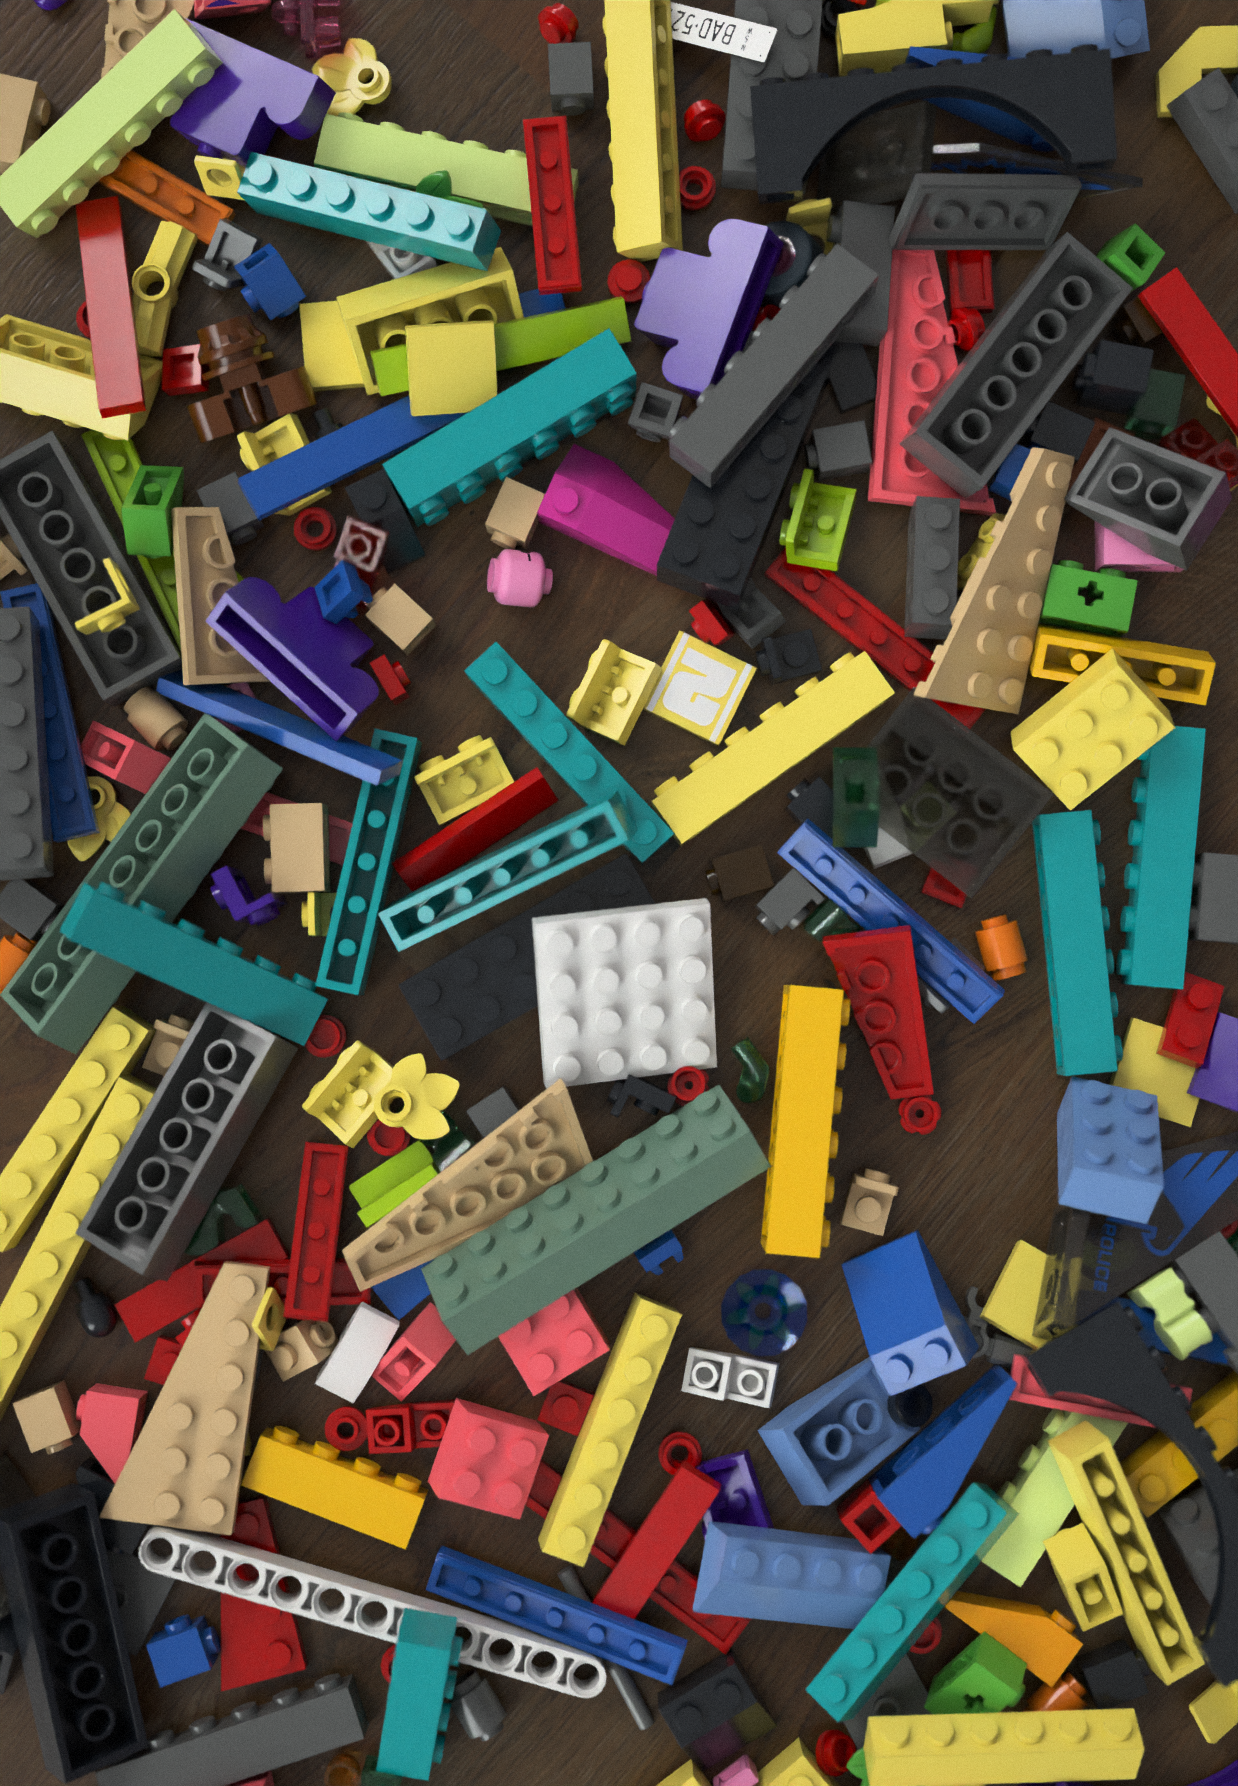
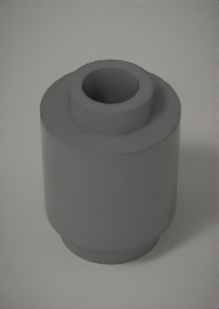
M475 1669L457 1678L453 1697L448 1700V1703L451 1704L453 1712L470 1739L480 1737L482 1742L487 1741L504 1728L502 1720L506 1717L507 1712L486 1677H480Z

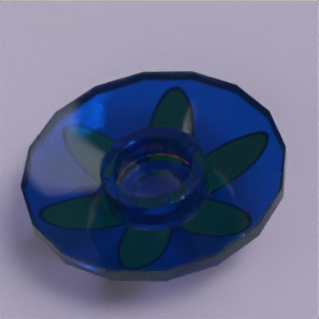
M754 1269L740 1275L727 1288L721 1303V1322L728 1338L740 1350L755 1356H775L790 1349L802 1336L807 1323V1302L800 1287L788 1275L773 1269ZM760 1303H767L771 1306V1313L765 1318H760L755 1314L756 1306Z

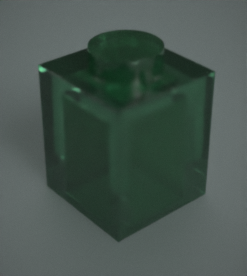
M1150 369L1146 393L1127 413L1124 429L1135 430L1138 437L1145 439H1160L1162 436H1167L1177 426L1185 375Z

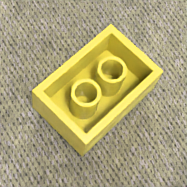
M1112 648L1010 733L1013 750L1071 811L1172 731L1175 726L1170 712Z

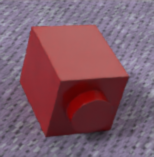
M868 1479L836 1508L840 1521L870 1554L902 1526L877 1498Z

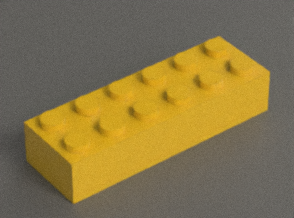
M784 985L768 1154V1162L771 1167L767 1169L760 1242L766 1253L820 1258L821 1247H828L830 1221L826 1220V1216L823 1215L825 1202L832 1203L834 1176H830V1173L827 1172L828 1159H836L838 1148V1132H834V1129H831L832 1114H840L842 1103V1088L835 1086L836 1069L844 1070L846 1058V1044L839 1042L840 1025H848L850 1000L843 999V990L797 985Z

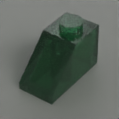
M833 747L832 845L833 847L877 848L880 813L877 747Z

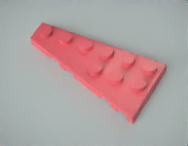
M892 250L888 328L879 346L868 501L912 506L916 496L960 499V512L991 516L996 513L993 498L989 497L987 484L981 490L965 499L899 445L956 370L958 363L953 346L956 340L953 328L949 327L943 304V300L946 298L934 250Z

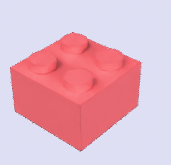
M575 1288L498 1336L533 1396L610 1350L608 1338L578 1288Z
M456 1398L428 1478V1483L438 1498L520 1520L549 1435L536 1420Z

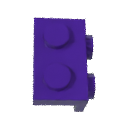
M225 866L211 874L216 884L210 887L216 902L222 910L228 908L237 922L250 923V925L257 924L258 927L279 917L281 913L278 908L287 904L283 895L269 893L256 899L244 874L239 869Z
M748 1449L701 1461L695 1467L721 1484L719 1493L703 1515L702 1532L705 1541L709 1521L774 1529Z

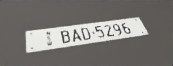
M670 2L672 39L765 62L778 30L777 28Z

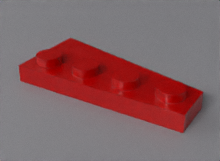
M910 925L823 936V945L833 962L842 989L850 1000L855 1019L865 1036L871 1056L890 1100L933 1095L932 1074Z
M266 1495L238 1501L235 1530L232 1535L221 1534V1538L281 1555ZM250 1563L240 1564L235 1569L239 1578L244 1581H252L259 1577L258 1569ZM286 1576L282 1577L278 1581L279 1587L282 1591L290 1593ZM221 1592V1692L302 1671L307 1668L308 1661L296 1614Z

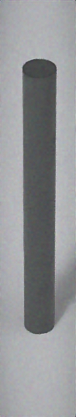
M572 1565L563 1568L557 1573L567 1594L592 1603ZM602 1658L639 1729L645 1730L652 1726L655 1720L628 1669Z

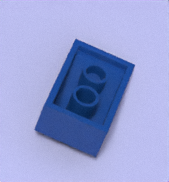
M918 1230L841 1264L869 1356L890 1396L968 1365L978 1350L979 1345Z

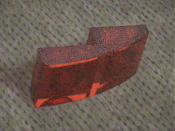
M1195 417L1162 437L1158 445L1159 447L1225 472L1229 488L1238 484V449L1228 438L1218 444Z
M349 515L334 557L337 558L334 567L342 560L354 565L358 577L369 585L373 595L390 532ZM361 600L356 606L365 609L368 603Z

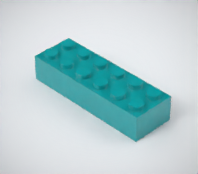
M609 328L382 465L393 488L416 526L418 527L423 523H426L427 526L434 525L449 514L448 508L461 500L464 504L478 499L486 492L485 486L499 478L501 482H504L506 477L511 479L523 469L521 464L536 456L538 460L548 457L560 447L558 442L571 434L577 438L588 433L596 426L595 420L610 412L611 416H614L626 410L633 404L631 398L636 396L637 373Z

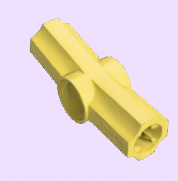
M161 221L144 264L132 276V288L134 290L133 306L139 354L143 356L154 357L162 356L171 309L178 300L177 288L198 240L196 234L171 221ZM156 281L164 282V288L159 294L155 296L146 295L147 288L151 283Z

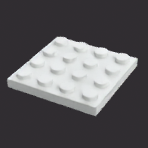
M706 898L532 918L543 1082L546 1089L560 1078L567 1087L627 1079L629 1074L635 1077L675 1073L679 1068L685 1066H692L698 1070L717 1067L710 903Z

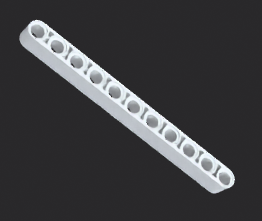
M154 1525L148 1530L139 1548L141 1563L152 1572L396 1644L404 1608L458 1617L456 1627L463 1626L471 1632L469 1639L462 1642L459 1658L461 1663L580 1698H591L598 1695L606 1684V1672L602 1658L515 1624L208 1533ZM156 1538L167 1539L172 1544L173 1553L167 1556H159L152 1550L151 1541ZM201 1550L208 1551L215 1557L216 1565L208 1569L201 1568L194 1562L193 1555ZM250 1563L258 1569L259 1577L252 1581H244L239 1578L235 1569L240 1564ZM285 1576H294L301 1582L302 1588L296 1593H286L281 1590L278 1581ZM330 1588L341 1591L345 1599L339 1605L329 1606L322 1601L321 1593ZM379 1601L384 1604L387 1611L382 1617L370 1618L363 1612V1607L368 1602ZM498 1639H507L513 1644L511 1651L505 1655H496L489 1648ZM548 1651L555 1656L553 1663L549 1666L541 1668L531 1662L537 1653ZM582 1664H591L597 1670L590 1679L580 1680L574 1676L576 1668Z

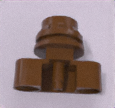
M250 313L196 331L200 342L197 356L200 366L208 364L210 369L209 372L202 374L203 381L219 377L225 392L187 406L200 443L318 404L305 366L269 378L265 377L261 363L275 358L274 351L264 353L262 346L268 344L266 334L254 326Z

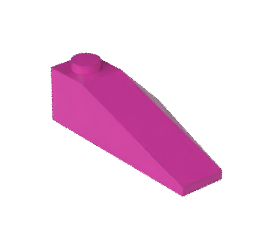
M573 444L556 470L537 511L540 524L656 576L657 562L675 520L671 514L613 461L576 444Z

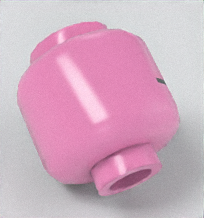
M504 549L497 559L492 558L490 560L487 574L488 592L494 593L498 603L532 608L538 605L543 594H550L553 573L552 569L545 567L543 556L540 553Z

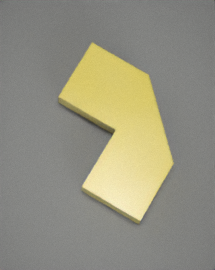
M1238 25L1199 27L1159 69L1155 76L1157 118L1173 117L1166 105L1202 79V74H1210L1218 67L1222 74L1238 73Z

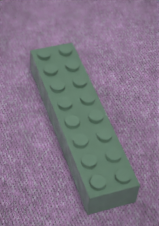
M203 714L0 994L37 1036L69 1052L77 1054L85 1041L92 1036L98 1023L109 1008L118 1000L120 993L137 971L69 940L60 932L84 882L96 888L99 887L101 881L110 884L126 893L124 901L137 907L142 900L164 910L166 914L163 919L172 923L283 770L282 767L211 715Z
M718 1084L709 1091L701 1093L693 1101L672 1114L662 1117L657 1123L638 1135L625 1140L620 1146L596 1161L588 1163L583 1169L567 1179L549 1187L544 1193L525 1205L512 1210L507 1216L483 1231L475 1233L470 1239L449 1252L436 1257L431 1263L421 1268L442 1322L465 1353L469 1355L764 1172L771 1165L751 1131Z

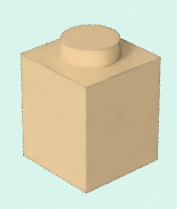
M506 477L485 523L487 533L492 534L491 541L506 549L515 550L517 545L527 550L539 523L537 511L545 494Z
M395 583L389 590L385 587L381 588L373 596V601L367 604L370 610L365 616L406 656L436 626L433 618Z
M65 1380L26 1394L12 1403L31 1453L43 1448L46 1449L47 1454L65 1449L73 1444L71 1437L76 1435L81 1429L80 1421L76 1420V1409Z

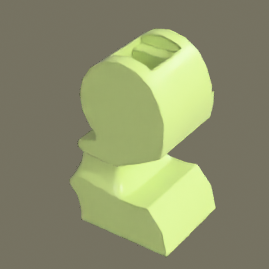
M1172 1268L1156 1273L1127 1292V1295L1140 1308L1148 1307L1154 1310L1156 1314L1154 1319L1155 1332L1167 1349L1179 1360H1184L1189 1356V1353L1213 1340L1207 1324L1193 1309L1195 1308L1194 1301L1185 1294L1184 1283L1177 1277Z

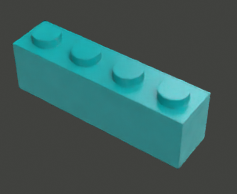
M404 1608L397 1638L376 1772L428 1781L432 1762L441 1764L446 1736L437 1733L438 1730L447 1731L451 1704L443 1702V1699H452L457 1671L449 1670V1665L458 1666L463 1638L455 1637L458 1617Z

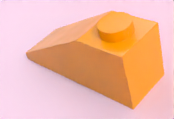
M957 1591L944 1606L978 1633L982 1634L984 1631L1026 1662V1669L1051 1687L1054 1686L1083 1646V1643L1074 1632L1077 1625L1057 1609L1050 1614L1039 1605Z

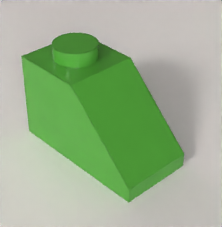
M140 465L121 507L127 555H143L151 559L172 555L174 546L171 509L182 507L183 467Z

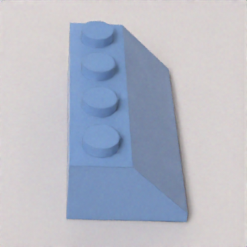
M709 1521L693 1610L698 1613L855 1629L884 1593L891 1556L879 1547L870 1554L857 1539Z

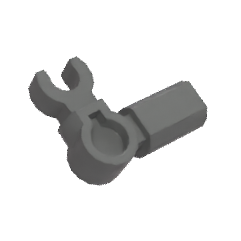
M970 1286L964 1297L968 1313L967 1316L963 1317L979 1345L972 1358H978L984 1354L987 1355V1362L1011 1369L1014 1354L1025 1355L1033 1349L1017 1339L995 1333L992 1338H989L988 1333L991 1324L980 1318L984 1307L978 1306L975 1301L978 1288Z

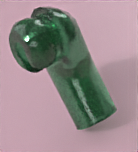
M747 1036L734 1045L731 1050L743 1066L739 1083L736 1087V1095L741 1102L750 1104L760 1100L764 1095L770 1068Z

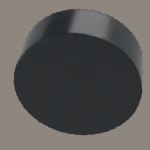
M920 1384L893 1396L889 1395L887 1408L890 1417L899 1426L919 1427L929 1420L932 1414L933 1402L929 1391Z

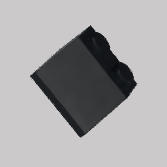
M732 1648L729 1649L726 1655L724 1653L676 1681L673 1685L657 1693L659 1712L681 1749L702 1772L777 1727L775 1719Z

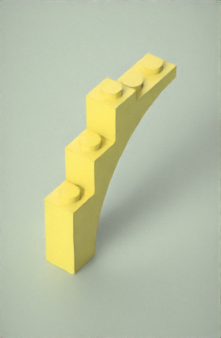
M891 0L873 8L838 14L835 41L840 77L847 76L849 71L858 68H871L874 70V73L891 72L892 67L905 64L910 46L941 50L952 49V26L988 23L992 6L998 4L999 0Z

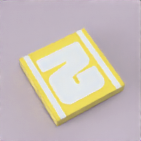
M679 631L643 710L719 746L757 668L685 632Z

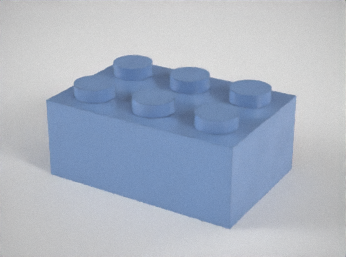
M1072 1076L1057 1112L1059 1204L1147 1224L1164 1187L1157 1095Z

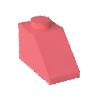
M94 720L81 744L85 765L144 794L148 792L172 759Z
M430 1302L384 1354L371 1375L401 1402L439 1363L456 1341L442 1322L436 1306Z
M96 1383L87 1390L86 1395L82 1394L80 1396L76 1410V1420L82 1421L80 1436L116 1484L142 1431L148 1391Z

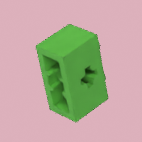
M1059 560L1057 565L1052 564L1039 623L1121 637L1128 632L1138 580L1126 578V573L1117 569L1103 568L1100 569V573L1083 570L1084 565L1082 563L1070 560ZM1084 589H1088V597L1095 599L1088 606L1085 605V598L1077 595Z
M984 1631L933 1677L924 1708L933 1715L999 1713L1006 1706L1013 1707L1018 1703L1025 1691V1684L1022 1682L1027 1663Z

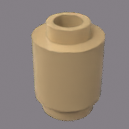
M144 687L126 702L124 711L128 714L127 720L156 751L164 748L168 751L173 750L186 738L187 732L185 729L188 721L164 695L159 694L157 691L154 692L150 687Z

